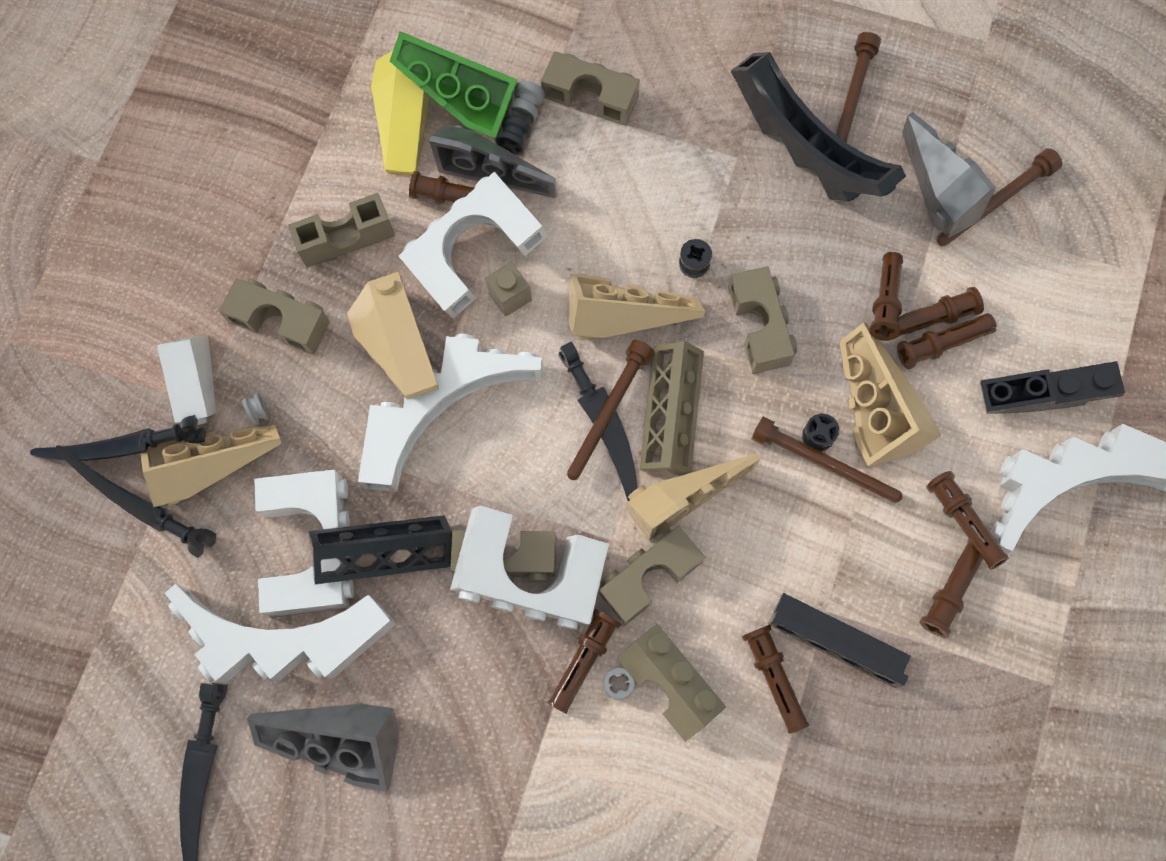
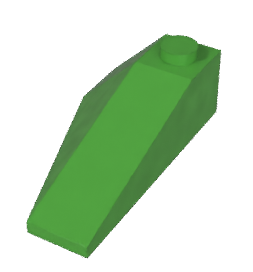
M400 31L389 62L467 128L496 139L517 86V79Z

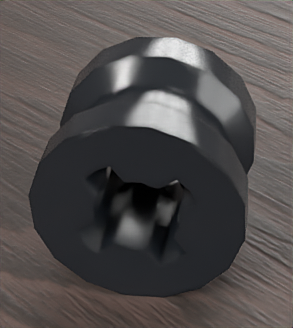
M508 116L504 119L502 123L503 131L497 134L495 142L509 152L520 155L526 148L525 140L530 138L532 127L518 117Z
M692 239L684 243L679 258V267L682 273L690 278H698L705 275L709 270L712 258L711 247L701 239Z
M820 413L814 415L809 419L802 431L803 443L820 452L826 451L839 436L840 428L838 422L828 414Z

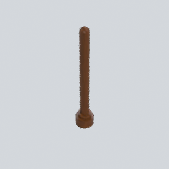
M872 32L860 33L854 48L858 59L836 133L846 143L869 61L878 54L881 44V38Z
M1046 148L1036 155L1031 168L990 198L980 220L1039 176H1051L1061 169L1063 163L1060 155L1051 148ZM973 225L949 238L944 233L940 234L937 237L938 245H948Z
M632 340L626 351L627 364L567 471V477L570 480H577L580 477L638 369H642L644 365L650 363L655 351L646 343Z
M762 416L752 435L751 440L761 445L764 443L769 445L774 443L894 503L902 500L903 495L898 489L778 431L779 427L774 425L775 421Z

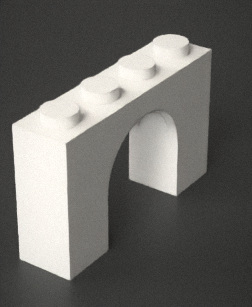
M495 172L489 177L482 178L476 184L475 189L466 197L455 201L448 213L442 218L431 222L427 231L418 239H413L407 243L404 251L398 255L440 307L453 319L477 299L456 274L451 261L454 243L464 231L477 225L496 227L511 240L524 256L548 237L543 226Z
M335 469L254 479L255 509L264 518L307 514L318 518L323 529L350 526L349 513L344 511V499L348 498L347 481L342 479V476ZM337 558L321 560V571H335L342 562ZM313 566L304 572L294 575L258 579L259 613L268 617L350 608L349 598L354 597L353 580L315 585Z
M481 505L471 510L450 590L460 592L459 598L462 600L479 603L480 598L493 601L492 607L502 611L512 612L513 607L526 610L525 617L545 621L546 616L558 619L557 625L564 628L577 630L578 625H590L608 551V543L578 534L567 537L556 579L546 590L538 594H532L519 589L511 582L503 564L504 548L513 515Z

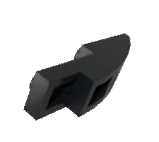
M1118 361L1050 372V369L980 381L986 414L1024 413L1086 405L1089 401L1120 397L1125 394Z

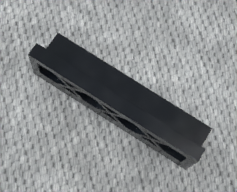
M445 515L309 531L315 585L451 567L452 530ZM443 545V557L428 558L424 555L431 546ZM406 549L411 553L404 562L395 563L390 559L397 550ZM365 554H372L377 557L370 566L361 567L355 563ZM337 558L342 562L335 571H321V560Z
M785 593L781 594L768 623L772 628L893 688L905 686L909 676L903 673L911 655Z

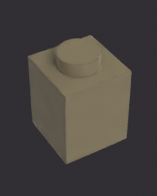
M512 261L485 277L488 292L505 317L532 301L530 286Z

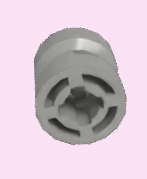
M519 81L514 91L515 99L510 101L507 112L509 116L518 117L528 124H533L539 112L537 107L543 103L545 98V91L531 81Z

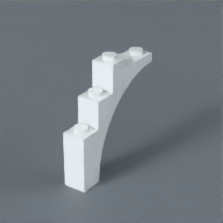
M457 334L456 337L446 336L441 373L433 369L439 389L408 400L404 397L403 408H400L399 404L393 402H381L380 406L370 405L358 483L367 490L397 492L403 467L412 448L432 421L455 402L470 393L488 386L515 380H542L544 370L542 357H537L536 354L530 352L510 355L498 349H488L486 352H482L479 339H475L471 335Z
M1121 424L1112 431H1106L1098 447L1072 436L1062 444L1058 443L1055 445L1049 460L1024 449H1021L1012 457L1007 456L999 471V474L1003 475L999 486L1009 491L1001 503L1000 509L1004 511L1000 522H995L990 533L1004 553L1008 554L1014 550L1024 528L1041 508L1060 494L1095 483L1124 482L1150 486L1166 492V442Z
M175 584L165 592L171 601L168 607L178 619H185L192 627L188 632L200 646L205 644L194 655L201 663L198 669L211 682L215 680L227 683L253 660H255L252 664L253 668L263 679L266 680L269 677L271 680L281 681L307 657L310 659L306 664L317 677L320 678L323 675L325 678L334 679L396 625L378 601L369 594L346 611L322 622L295 629L264 630L241 626L224 619L207 608L188 588Z

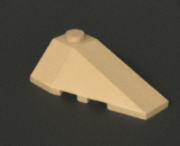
M399 271L367 282L347 313L355 340L360 346L362 345L373 361L379 364L387 377L407 400L439 389Z
M570 274L568 323L572 335H576L581 339L607 338L703 318L705 310L698 298L662 290L656 291L655 295L640 289V286L635 284H629L628 288L610 285L611 279L576 274Z
M863 322L839 341L845 378L849 379L852 396L848 401L849 407L854 410L855 416L854 439L868 467H874L914 454L941 436L927 407L882 343L871 336L870 326L867 323Z
M268 425L235 429L229 436L215 435V431L206 432L205 442L193 444L186 441L180 443L171 441L158 444L156 448L148 447L147 452L141 453L143 475L153 507L161 505L172 506L181 500L188 499L279 446L281 440L276 426Z
M753 454L654 483L648 488L643 485L628 496L630 501L627 502L626 510L650 542L664 529L670 528L754 469L760 458L757 454Z

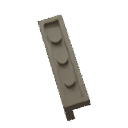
M686 341L654 346L655 353L652 358L640 470L643 472L668 471L681 476L692 471L704 351ZM673 353L672 362L664 369V354ZM667 382L669 384V392L661 400L659 398L660 390ZM664 413L666 416L665 425L658 432L656 430V422ZM660 445L662 447L661 462H652L653 452Z

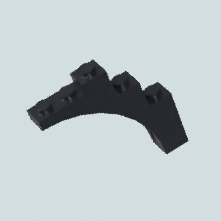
M770 52L752 53L731 70L762 133L781 136L795 165L814 169L829 199L848 202L856 199L860 194L876 195L879 197L886 196L893 192L896 185L906 177L901 165L883 162L868 156L847 144L828 129L795 93Z

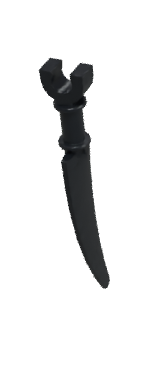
M571 341L560 347L561 352L558 353V356L565 367L568 368L567 372L572 373L580 387V395L584 396L577 401L594 424L609 396L604 387L595 390L596 384L591 383L583 368L584 362L580 361L578 352ZM615 411L601 438L618 472L628 502L630 501L628 496L638 488L636 472L627 436L617 411Z
M195 415L185 417L181 424H174L172 428L154 431L147 428L106 440L61 447L80 461L111 459L147 452L148 447L156 448L158 444L171 441L179 443L186 441L193 444L205 442L206 431L204 428L197 429L198 419ZM56 447L34 448L30 451L32 456L65 460L56 451Z
M60 445L56 446V451L108 499L159 532L168 531L180 538L183 544H188L187 549L193 556L199 558L203 555L204 544L202 543L207 544L209 547L216 543L217 534L208 529L195 530L193 526L187 527L173 519V515L165 514L163 508L159 506L153 507L152 503L111 482Z
M201 683L199 698L202 704L199 709L202 710L198 733L194 734L196 740L187 741L181 778L179 819L183 861H198L199 833L204 798L218 745L212 744L210 741L214 740L212 731L216 712L220 711L219 705L226 696L228 688L226 684Z

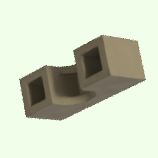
M554 51L541 79V88L545 91V99L568 107L571 106L575 96L584 91L594 92L599 96L598 117L626 126L639 97L640 79L634 78L625 72L619 73L607 69L599 63H589L580 60L572 54H562Z
M379 193L348 203L351 211L340 220L327 222L321 220L319 215L316 214L288 224L296 251L305 266L310 267L394 237L393 228Z
M769 266L731 274L728 289L735 314L753 313L758 315L765 324L764 329L748 333L744 344L752 374L790 366L795 354H797V344L795 337L788 334L786 324H788V313L784 305L780 306L777 295L780 294V287L777 277H772Z
M236 278L219 310L229 323L254 333H258L262 323L269 317L281 316L282 323L277 332L278 336L286 345L312 355L315 354L330 323L320 305L308 300L305 304L296 301L291 294L282 290H277L276 293L267 290L265 285L253 279H249L246 282Z
M677 526L673 531L669 527L664 529L653 539L656 543L646 552L641 548L627 560L629 563L627 568L620 573L617 570L612 571L600 582L603 587L599 589V595L624 626L652 604V599L642 586V579L645 574L655 569L664 570L678 583L703 563L705 559L704 554L680 526Z
M466 530L452 531L451 572L453 574L455 573ZM521 531L518 550L512 556L503 558L504 568L511 582L514 581V577H527L528 582L545 583L548 582V577H556L555 531Z
M658 624L635 640L617 658L639 686L646 680H651L658 683L664 689L669 698V708L662 714L685 742L702 730L726 708L724 703Z

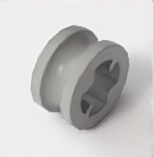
M259 393L253 394V398L250 400L247 398L242 399L246 414L254 426L259 424L260 419H270L269 411Z
M614 668L604 678L605 692L610 698L615 700L628 698L635 687L634 678L624 668ZM622 674L628 678L625 684H629V688L626 692L619 690L616 694L610 689V687H613V684H609L612 676L619 678Z

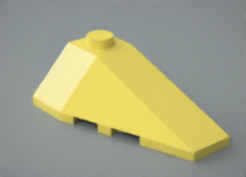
M392 50L376 60L371 89L386 173L412 175L413 171L418 169L430 96L389 62Z

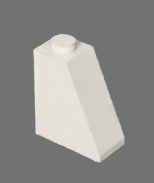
M208 335L158 344L157 349L175 423L181 422L185 417L192 415L197 417V425L207 423L206 417L216 413Z

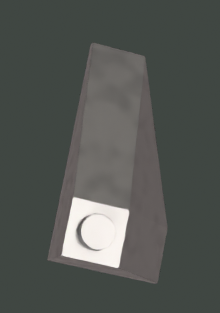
M914 112L908 114L902 135L929 215L931 216V221L938 230H941L949 238L980 221L996 187L976 162L969 157L964 160L955 154L957 149L955 145L951 142L943 144L939 141L935 129Z
M443 125L430 137L429 142L438 172L480 181L486 176L489 177L495 172L508 188L556 198V178L467 127Z
M352 704L250 714L247 718L255 746L290 760H295L297 757L308 760L315 764L314 770L325 774L327 769L345 775L344 782L357 787L388 791L391 785L399 739L394 708L368 704Z

